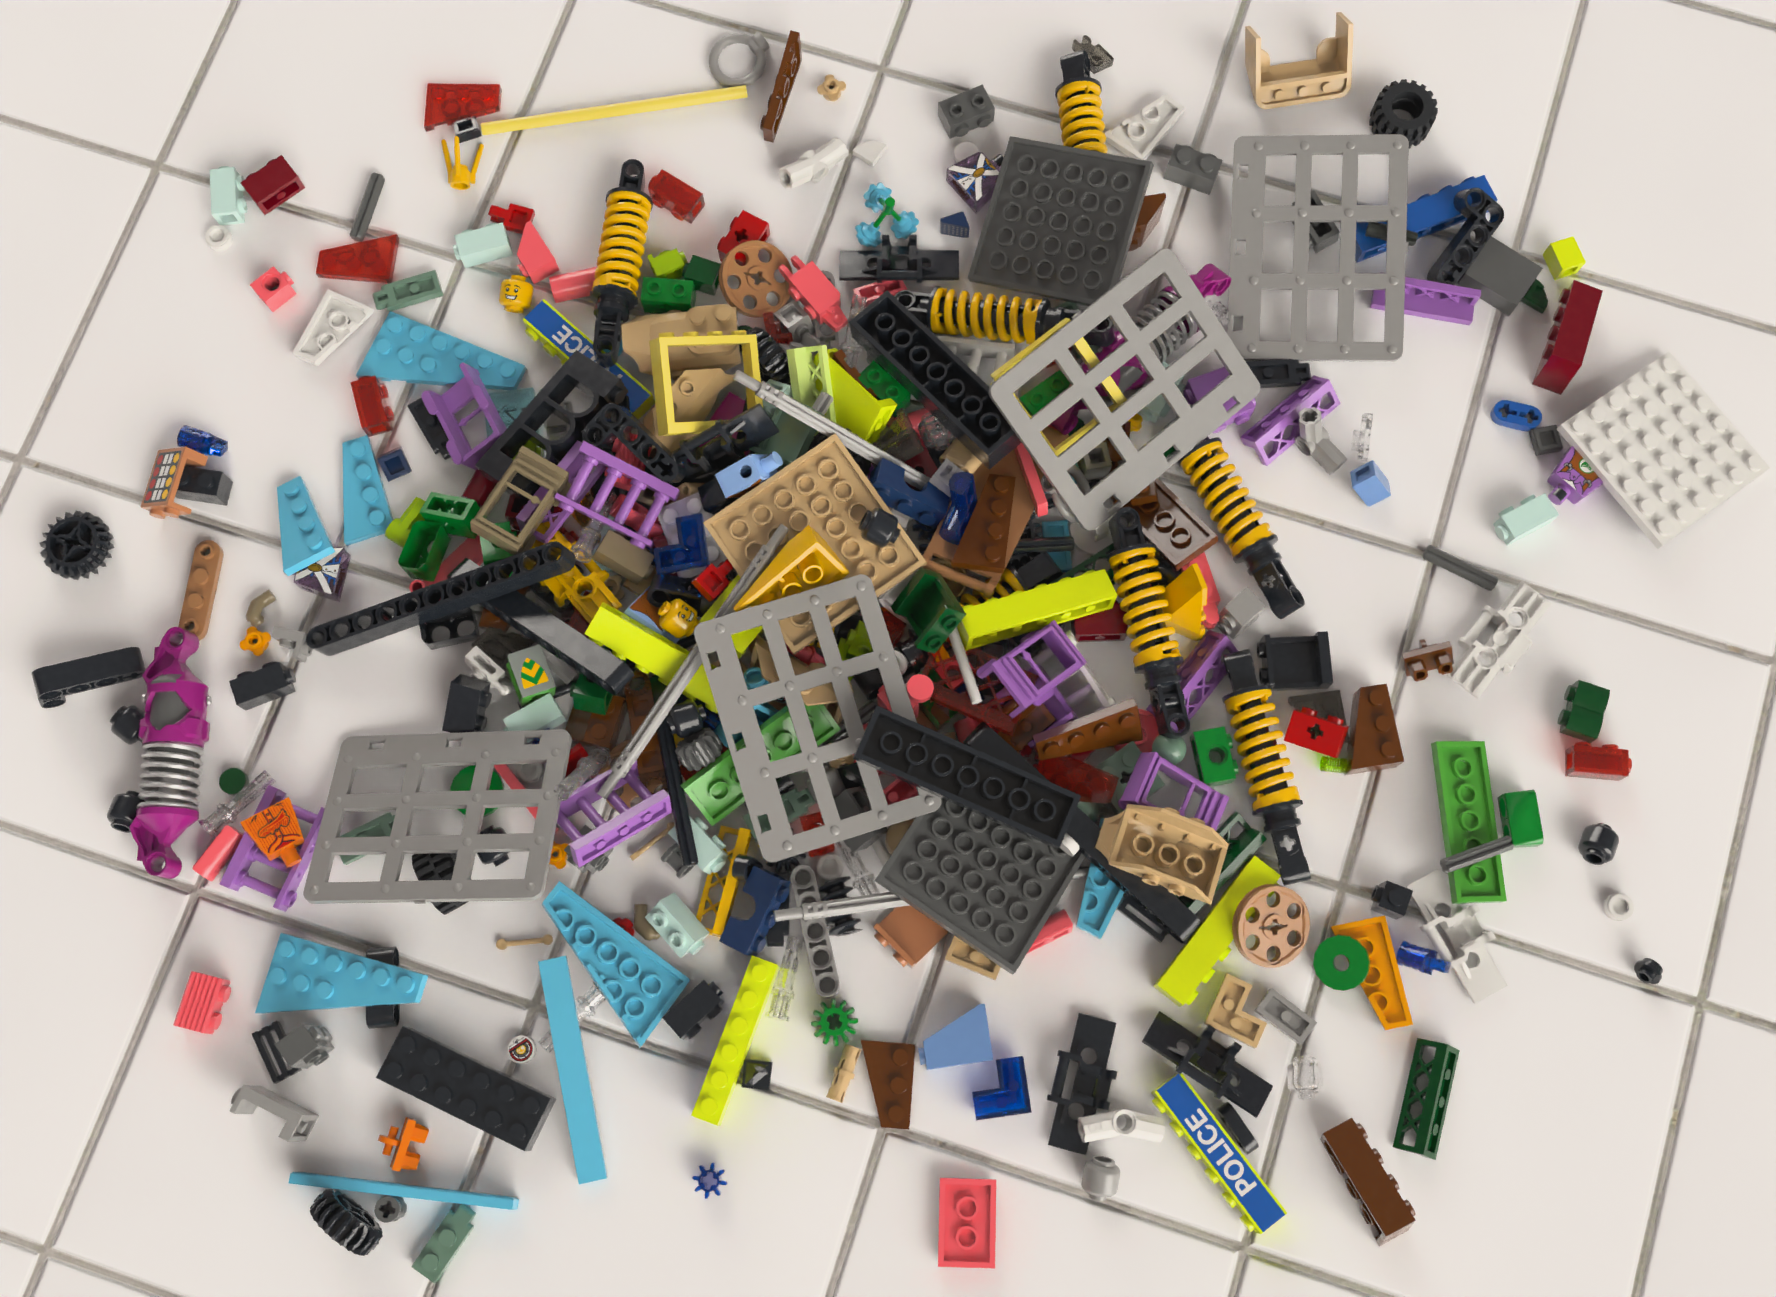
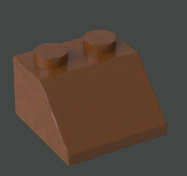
M1166 193L1144 197L1129 251H1134L1141 247L1160 221Z
M613 695L606 715L574 709L573 704L565 728L572 738V743L578 744L580 742L585 747L607 753L611 752L616 746L628 710L626 699Z

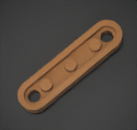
M212 540L202 541L195 548L178 627L188 631V626L194 623V628L189 632L195 634L199 641L208 632L224 556L223 549ZM210 549V553L204 556V552Z

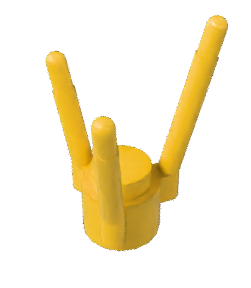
M454 137L455 165L453 169L447 143L443 139L441 143L448 172V183L457 190L469 189L470 183H475L476 172L484 145L479 144L470 172L466 165L460 164L459 137Z

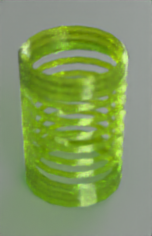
M1322 756L1320 770L1325 772L1328 768L1329 772L1345 774L1347 759Z

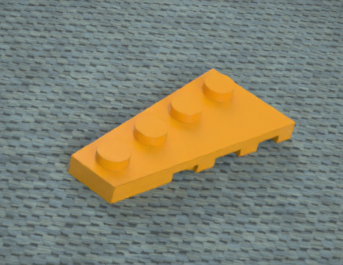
M1385 915L1331 926L1330 929L1334 936H1350L1360 941L1366 948L1370 958V968L1365 981L1360 985L1384 1030L1413 1025Z

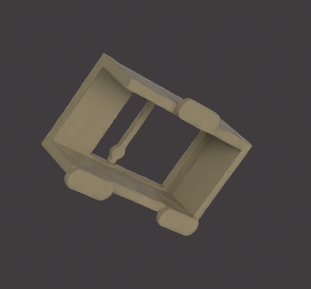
M522 445L519 453L487 497L475 518L471 520V531L512 555L531 549L536 541V537L533 535L552 505L558 506L559 504L554 498L556 493L565 497L571 487V484L568 482L569 472ZM517 472L549 490L542 501L537 496H532L510 483ZM507 487L530 499L531 503L539 505L518 537L486 519Z

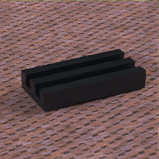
M1128 896L1125 897L1117 908L1120 913L1161 943L1168 934ZM1127 904L1163 931L1159 934L1126 909Z
M276 1020L271 1025L261 1028L262 1030L252 1033V1037L274 1084L302 1071L301 1068L288 1070L282 1055L275 1046L276 1042L272 1036V1031L275 1030L279 1041L286 1036L280 1021ZM264 1035L282 1073L281 1075H279L262 1037Z

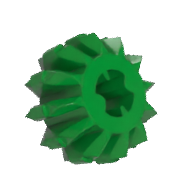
M832 998L830 1001L831 1008L829 1009L824 1002L820 1003L825 1011L823 1014L814 1010L813 1015L821 1018V1020L812 1021L811 1026H821L822 1028L817 1030L814 1035L820 1037L826 1033L823 1044L827 1045L830 1037H833V1044L836 1047L839 1046V1036L842 1037L845 1043L849 1042V1038L845 1035L846 1031L854 1035L856 1034V1030L849 1027V1024L858 1023V1019H848V1016L853 1014L855 1009L852 1007L844 1012L843 1010L847 1004L845 1000H842L839 1008H836V1000ZM834 1015L840 1016L839 1021L842 1023V1026L839 1029L836 1026V1030H831L830 1023L827 1021L830 1016L834 1018Z

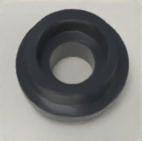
M1644 958L1637 961L1634 965L1636 975L1642 982L1657 984L1662 979L1663 969L1655 960Z

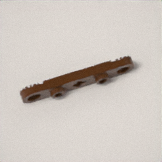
M637 670L633 671L635 676L624 686L632 737L655 705L651 681L648 675ZM635 678H641L645 681L644 687L640 691L630 688V683ZM655 732L637 759L639 778L646 788L651 780L658 779L662 782L660 790L664 789L668 792L657 732Z

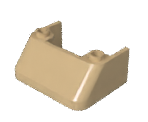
M1336 12L1335 37L1326 38L1318 44L1316 59L1270 66L1268 53L1261 49V37L1251 26H1245V66L1253 99L1260 108L1273 109L1344 97L1350 91L1352 80L1353 23L1342 12Z

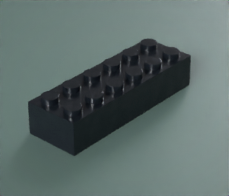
M402 1026L376 1076L377 1079L523 1151L532 1150L556 1101V1098L413 1028Z

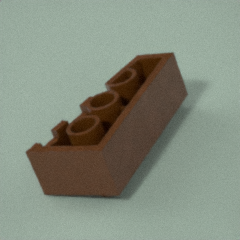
M1350 1118L1324 1132L1320 1140L1340 1175L1346 1174L1345 1184L1355 1200L1360 1199L1362 1203L1360 1205L1361 1214L1366 1224L1376 1228L1379 1235L1374 1238L1377 1244L1381 1246L1407 1232L1416 1221L1413 1217L1416 1213L1411 1203L1407 1199L1403 1200L1397 1191L1400 1188L1391 1173L1387 1175L1382 1167L1384 1162L1376 1148L1371 1149L1366 1141L1368 1136L1360 1123L1356 1124L1353 1118Z

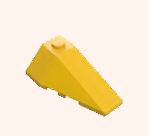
M808 525L785 545L734 606V610L738 612L837 582L846 577L850 572L827 542Z
M1194 563L1165 587V592L1159 595V599H1166L1169 602L1167 607L1162 608L1163 613H1170L1172 615V619L1165 622L1166 627L1172 626L1175 628L1176 633L1191 640L1199 641L1205 634V627L1203 624L1201 625V621L1206 620L1203 606L1207 605V585L1198 564Z

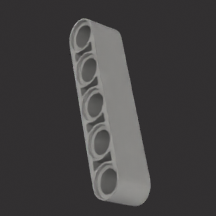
M807 865L795 867L791 873V883L797 907H800L803 901L808 898L820 902V893L813 869ZM801 872H807L811 875V880L806 885H800L796 882L797 875ZM799 918L815 989L821 997L831 999L838 994L840 982L825 918L803 921L802 918ZM812 925H820L823 928L822 935L817 939L808 936V930ZM820 951H824L829 955L828 962L823 966L814 963V956ZM830 978L835 981V988L832 992L824 993L820 990V983L823 979Z

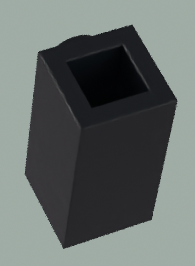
M281 662L266 663L262 666V669L254 672H242L237 675L236 679L229 681L236 705L245 711L296 692L293 685L296 682L294 672Z
M703 980L662 1018L680 1039L684 1040L686 1037L692 1039L702 1029L700 1024L705 1019L709 1018L712 1020L723 1010L721 1005L724 1001L720 997L723 991L714 981L708 984Z

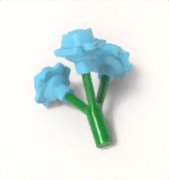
M881 182L877 186L871 184L863 197L866 199V207L871 208L875 213H878L880 210L883 212L870 225L861 222L860 225L855 227L859 243L866 247L872 246L876 248L877 245L882 243L880 238L881 232L878 230L880 223L886 215L894 217V224L891 226V230L895 233L897 239L901 237L907 239L909 235L917 231L916 226L919 224V220L915 218L914 212L907 213L903 211L901 214H897L893 210L895 200L890 196L892 190L885 187Z

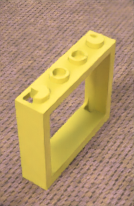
M1068 318L1063 319L990 374L994 380L993 382L1071 320ZM1083 337L1073 344V347L1089 369H1092L1100 362ZM1111 376L1100 383L1114 403L1108 407L1111 412L1127 400ZM1013 393V395L1016 397V399L1018 400V402L1020 403V405L1023 407V409L1025 410V412L1027 413V415L1031 418L1030 414L1027 412V410H1026L1025 407L1022 405V403L1020 402V400H1019V399L1017 398V396ZM1092 419L1055 448L1041 431L1040 433L1055 455L1058 456L1098 423L1095 419Z
M746 330L732 331L731 335H723V331L707 332V336H699L698 332H685L683 337H674L673 332L659 333L658 338L649 341L659 436L699 434L715 425V421H717L675 422L668 347L741 344L744 373L761 382L756 334L747 335ZM746 387L747 408L750 409L759 403L763 407L762 398L756 396L755 391Z

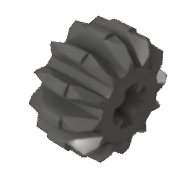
M709 727L678 742L675 752L680 763L688 771H698L702 767H707L708 764L715 762V758L722 754L723 746L718 735Z

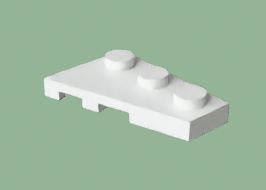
M1165 94L1141 109V112L1131 119L1127 118L1122 121L1120 126L1112 131L1108 130L1105 132L1106 142L1130 158L1146 160L1184 113L1185 107Z
M327 289L292 352L293 355L318 366L375 311L372 307Z

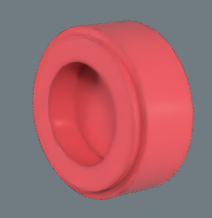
M922 674L912 676L906 686L909 699L916 703L928 701L934 690L932 680Z

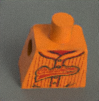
M289 797L240 822L246 834L269 861L281 856L287 868L302 861L296 847L304 843V838Z

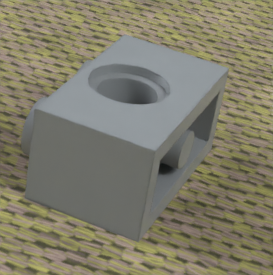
M1247 587L1224 606L1219 614L1220 619L1217 622V627L1224 635H1229L1232 639H1235L1257 620L1266 606Z

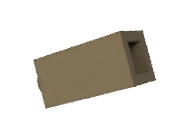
M609 529L593 554L592 559L636 585L642 578L647 580L655 567L651 565L655 556L646 547L644 550L629 543L630 541L622 533Z

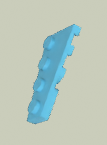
M368 435L343 443L344 543L347 546L385 534L387 527L394 520Z
M301 476L277 487L283 571L287 576L335 552Z
M1102 817L1100 818L1098 825L1100 828L1102 827V823L1104 821V818ZM1091 862L1076 927L1101 939L1124 892Z

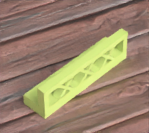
M827 345L786 350L793 399L812 408L821 392H826L833 397ZM815 351L819 353L820 362L818 366L812 360V352ZM817 378L822 381L823 389L821 392L816 389L815 381ZM833 401L825 417L836 423Z

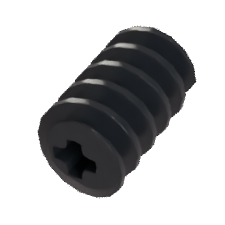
M845 876L826 881L819 888V893L827 894L821 901L849 898L847 893L852 891L853 887L845 886L844 883L850 880L851 877ZM853 914L831 916L826 920V923L835 927L828 931L829 935L839 937L860 932L863 929H858L854 926L861 922V919L852 918Z

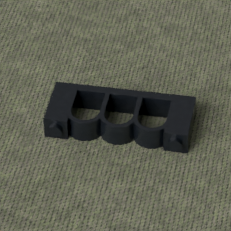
M576 350L475 466L485 478L496 485L513 462V457L528 440L546 451L545 459L558 465L560 463L559 457H564L577 440L583 443V430L592 418L606 404H620L628 393L627 388L619 377ZM575 387L594 399L590 408L581 413H572L560 406ZM552 413L570 425L567 434L558 440H548L536 432ZM518 472L510 482L532 496L540 488V485ZM509 487L505 491L524 505L530 500Z

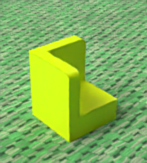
M1574 237L1550 243L1543 253V258L1554 280L1578 273L1586 262Z

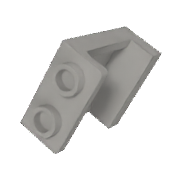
M243 1085L242 1088H239L234 1093L231 1099V1104L233 1105L230 1108V1112L234 1114H253L256 1107L259 1106L286 1120L278 1137L287 1142L306 1141L319 1117L314 1112L262 1086Z

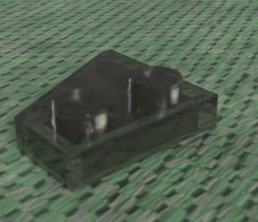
M1340 690L1290 696L1288 698V703L1290 706H1294L1296 710H1301L1302 706L1318 711L1317 716L1327 719L1328 715L1343 719V724L1347 725ZM1319 724L1311 728L1315 732L1314 737L1324 733L1319 729ZM1348 732L1344 744L1350 742Z

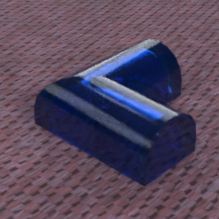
M968 472L955 473L949 479L948 485L952 503L939 531V535L945 541L955 545H959L977 504L974 476Z
M702 513L675 518L679 544L654 548L657 575L706 567L710 564Z
M1023 1056L995 1060L999 1088L972 1092L975 1119L983 1120L1032 1113Z

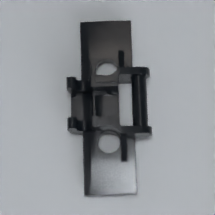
M882 235V250L840 251L839 281H877V283H882V281L917 280V283H922L924 280H959V250H917V235H909L907 246H892L889 235ZM922 262L929 263L931 267L922 266ZM870 263H877V266L870 268L868 267Z
M760 403L728 421L726 419L715 421V425L688 440L683 439L679 442L680 448L672 453L685 466V477L678 483L668 482V484L677 488L682 483L690 482L706 472L707 474L711 472L713 478L716 477L715 474L746 457L744 451L779 433L778 427ZM737 430H742L746 435L742 439H735L732 437V434ZM721 434V436H719V437H717V438L711 440L710 442L706 443L705 445L699 447L701 444H703V443L709 441L710 439L716 437L717 435ZM664 463L660 464L666 466L669 469L670 472L668 475L672 476L674 474L671 470L673 466H668Z
M1159 1011L1144 1036L1142 1043L1176 1065V1072L1179 1074L1183 1072L1212 1091L1215 1098L1220 1099L1224 1096L1257 1118L1273 1085L1235 1061V1056L1242 1046L1237 1042H1234L1227 1048L1212 1039L1216 1029L1209 1024L1198 1037ZM1183 1042L1187 1044L1189 1050L1186 1053L1178 1050L1177 1043ZM1232 1075L1237 1079V1086L1235 1087L1230 1083L1233 1078Z
M1079 1013L1070 1052L1058 1050L1057 1056H1059L1054 1082L1051 1094H1048L1046 1099L1057 1103L1048 1141L1049 1146L1083 1155L1087 1154L1089 1142H1082L1077 1126L1078 1120H1074L1069 1116L1068 1108L1072 1103H1079L1084 1109L1082 1117L1096 1114L1097 1108L1109 1111L1111 1102H1108L1107 1099L1111 1081L1116 1080L1117 1071L1108 1070L1106 1067L1116 1028L1115 1022ZM1085 1048H1091L1096 1052L1097 1057L1093 1064H1087L1083 1061L1081 1052ZM1071 1060L1077 1062L1078 1067L1071 1097L1068 1100L1061 1097Z

